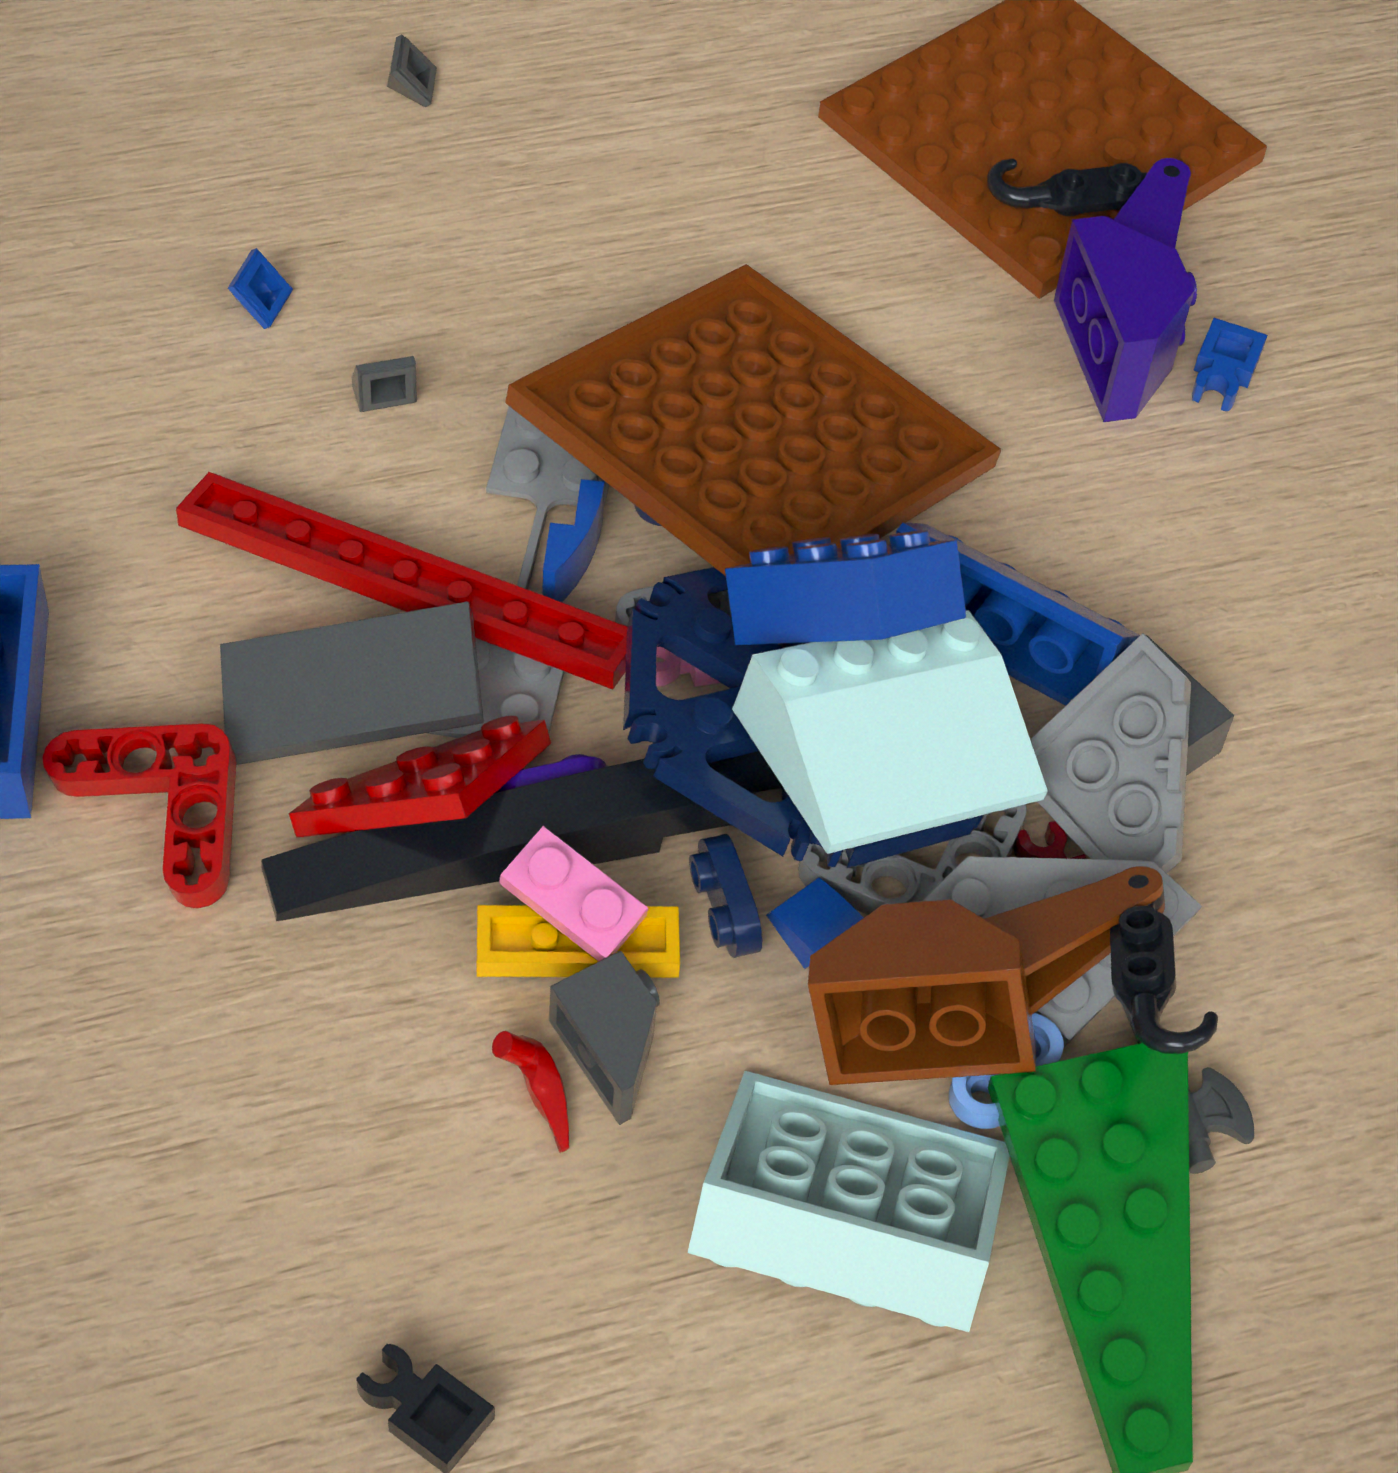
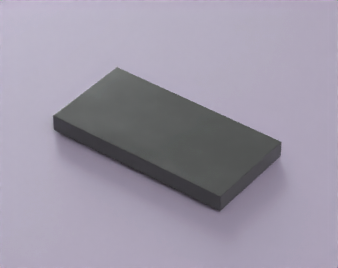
M469 602L220 644L224 730L235 752L236 765L484 723L474 620Z

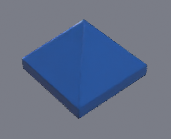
M257 248L250 251L228 286L235 299L264 329L271 327L293 290Z

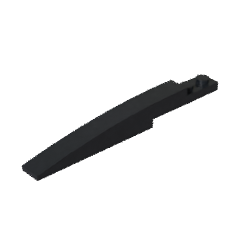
M760 751L708 763L712 769L762 800L768 802L782 801V785ZM644 759L494 793L464 819L357 830L264 858L261 860V868L277 922L498 882L502 872L542 826L590 863L598 864L659 853L663 837L725 827L731 824L653 777L655 769L646 768L643 764Z

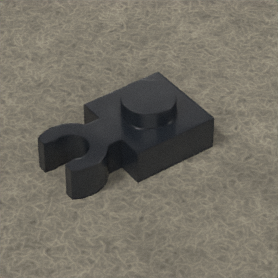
M387 1343L382 1349V1362L388 1368L394 1370L397 1376L389 1383L380 1384L362 1372L356 1378L357 1391L360 1397L372 1407L396 1409L388 1419L389 1432L440 1471L450 1473L495 1419V1407L438 1364H435L428 1374L421 1379L413 1373L409 1355L402 1348Z

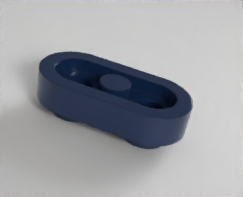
M722 834L700 839L698 842V853L690 855L689 866L697 893L707 892L712 906L708 910V922L714 944L717 948L726 946L732 958L760 952L762 949V931L757 907L730 836Z

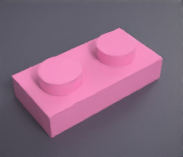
M544 826L500 875L499 884L597 961L615 954L645 919L649 909Z

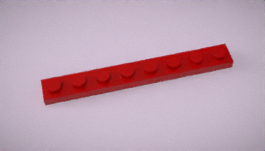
M208 472L176 507L178 526L405 612L469 602L473 612L475 638L613 690L625 674L627 626L212 472Z

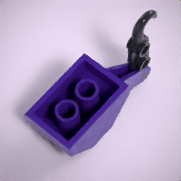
M1013 158L999 161L991 167L987 174V186L992 195L1005 205L1021 209L1049 208L1054 209L1063 216L1120 210L1114 219L1106 216L1072 219L1054 303L1103 422L1136 418L1171 372L1178 346H1182L1185 341V322L1189 308L1196 303L1197 285L1194 275L1191 272H1186L1177 249H1175L1186 191L1191 176L1189 167L1180 160L1164 158L1154 163L1148 173H1142L1137 167L1127 163L1083 170L1066 169L1038 185L1015 187L1005 183L1002 176L1005 172L1015 169L1017 161Z

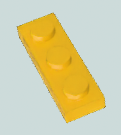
M527 905L477 906V977H569L599 962ZM647 906L649 908L647 916L617 952L622 951L635 971L642 969L650 978H679V907Z

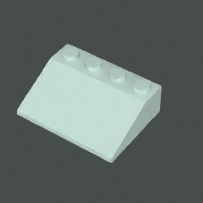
M969 610L966 611V618L883 640L811 642L753 654L732 708L827 854L1044 800L1048 792L1002 655Z
M744 1071L703 1183L688 1253L710 1259L724 1267H739L778 1278L791 1286L810 1287L849 1298L851 1301L862 1306H877L916 1317L933 1326H948L969 1332L989 1265L1010 1155L1006 1143L1000 1140Z

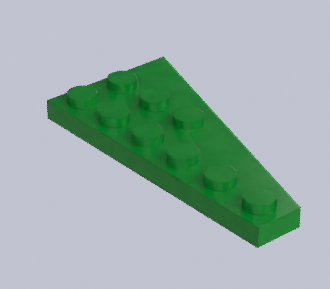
M1143 1043L1039 1065L1036 1066V1072L991 1076L987 1088L992 1103H995L999 1113L998 1122L1112 1473H1179L1187 1471L1193 1462L1188 1052L1164 1054L1151 1050Z

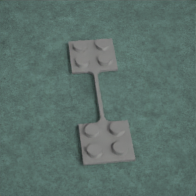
M509 406L487 483L486 493L528 499L537 508L517 586L528 590L547 512L557 505L577 506L581 479L604 480ZM606 482L604 491V506L609 489V484ZM475 638L484 723L429 732L428 734L460 738L479 731L483 724L504 716H517L520 723L545 720L549 733L564 671Z

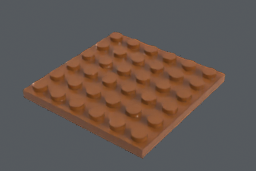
M1004 0L820 101L818 118L1039 299L1057 288L1072 219L1098 216L1114 219L1120 210L1063 216L1054 209L1049 208L1021 209L1005 205L992 195L987 186V174L991 167L999 161L1015 159L1017 167L1005 172L1002 176L1003 181L1011 186L1026 187L1038 185L1066 169L1083 170L1127 163L1137 167L1142 173H1148L1158 160L1174 158L1184 162L1191 171L1183 210L1263 162L1267 145L1074 0Z
M747 264L508 385L505 401L513 410L725 576V568L751 563L749 552L754 550L787 546L790 555L794 554L792 543L801 540L830 537L831 543H836L837 548H841L840 539L846 537L879 534L880 539L900 527L902 523L908 522L994 468L1001 452V448Z

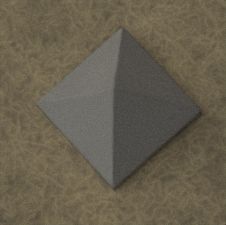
M402 34L396 37L387 87L423 107H427L432 104L437 67Z

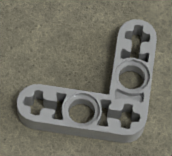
M1025 804L1002 810L1005 812V815L999 819L994 829L993 837L983 832L987 815L991 813L985 814L978 828H974L970 835L949 840L935 870L902 856L894 855L857 865L863 867L860 884L851 881L852 876L855 877L857 866L847 868L848 857L846 850H843L836 867H830L827 870L818 866L819 862H823L827 858L825 850L819 845L809 844L803 860L799 861L798 872L800 880L807 886L820 877L857 911L867 915L884 904L922 902L958 866L956 863L957 856L963 853H975L982 857H1010L1017 835L1022 830L1027 806ZM879 877H892L899 880L905 886L906 893L898 898H885L873 890L871 883Z

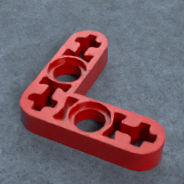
M203 723L85 729L63 732L49 742L45 747L42 757L43 767L56 789L67 796L85 797L168 792L163 856L165 882L177 902L186 907H207L222 897L227 890L230 876L237 764L235 752L222 729L215 725ZM139 748H151L156 751L155 762L145 771L133 773L123 769L124 760L132 751ZM171 748H175L178 756H172L175 765L174 769H172V760L169 753ZM212 748L215 754L207 757L206 765L196 766L193 759L201 757L202 749ZM83 754L87 761L79 762L76 772L68 773L64 766L72 765L75 755ZM101 764H108L110 771L105 772ZM209 802L217 806L218 810L215 818L206 826L191 828L183 824L186 811L194 804ZM191 847L200 848V857L207 872L200 874L198 884L188 885L184 877L192 875L194 871L195 855Z

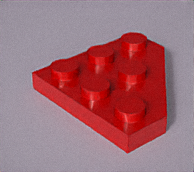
M517 716L496 718L483 724L481 730L435 747L424 746L411 749L397 756L396 761L348 779L334 778L321 782L309 790L311 796L289 813L296 838L467 818L551 744L545 720L520 723Z

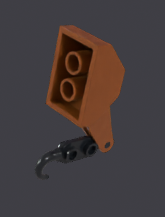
M1146 866L1131 867L1095 883L984 919L951 899L884 904L810 956L808 988L829 1085L1036 1072V1042L1031 1015L1110 953L1113 993L1131 1017V1024L1137 1039L1151 1050L1164 1054H1182L1200 1048L1209 1042L1215 1034L1218 1015L1213 1011L1207 1012L1202 1023L1197 1028L1185 1032L1169 1031L1160 1024V1016L1169 999L1176 991L1174 936L1172 923L1163 914L1165 898L1162 876L1157 870Z

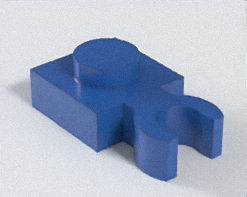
M1213 318L1195 364L1194 371L1199 373L1193 387L1192 401L1199 403L1205 391L1215 390L1224 397L1221 410L1228 412L1234 405L1239 386L1248 388L1268 335Z

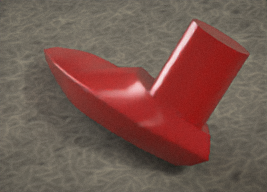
M508 1031L500 1032L492 1043L494 1056L518 1065L523 1073L525 1084L534 1106L549 1124L559 1153L568 1150L569 1122L567 1100L563 1081L554 1059L543 1044L534 1038L523 1035L518 1036Z

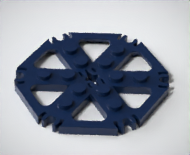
M715 567L664 577L662 583L657 582L654 585L649 601L641 598L637 602L636 608L632 609L627 625L623 730L631 727L627 739L630 744L642 741L653 743L649 745L643 761L646 768L655 769L653 777L784 857L790 838L793 839L791 854L794 860L802 861L809 844L819 846L821 844L783 786L782 801L768 802L718 773L708 763L759 751L732 710L752 655L806 643L735 645L732 617L714 607L707 597L709 594L728 590L725 575ZM657 647L668 650L730 689L683 700L666 697L656 686ZM984 815L845 849L848 857L847 868L970 835L974 828H978ZM843 850L827 854L828 866L836 867Z

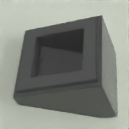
M414 356L356 365L352 375V387L359 411L364 412L417 402L416 361Z

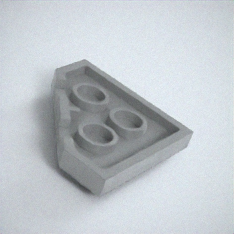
M1144 633L1030 740L1048 790L1044 800L1037 802L1090 859L1154 861L1168 873L1182 860L1191 682Z
M968 856L922 900L951 899L984 919L1095 883L1131 867L1146 866L1157 870L1162 876L1165 898L1163 914L1172 923L1173 936L1202 907L1154 861ZM1111 953L1035 1012L1045 1016L1058 1027L1063 1037L1064 1047L1115 997L1111 979Z

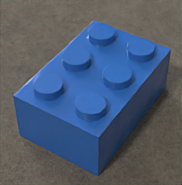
M921 530L890 535L889 545H887L886 540H879V534H867L840 539L841 548H837L836 543H831L830 537L793 542L794 554L790 555L787 546L750 551L751 563L725 568L735 645L883 640L966 618L957 540L930 542L929 531Z

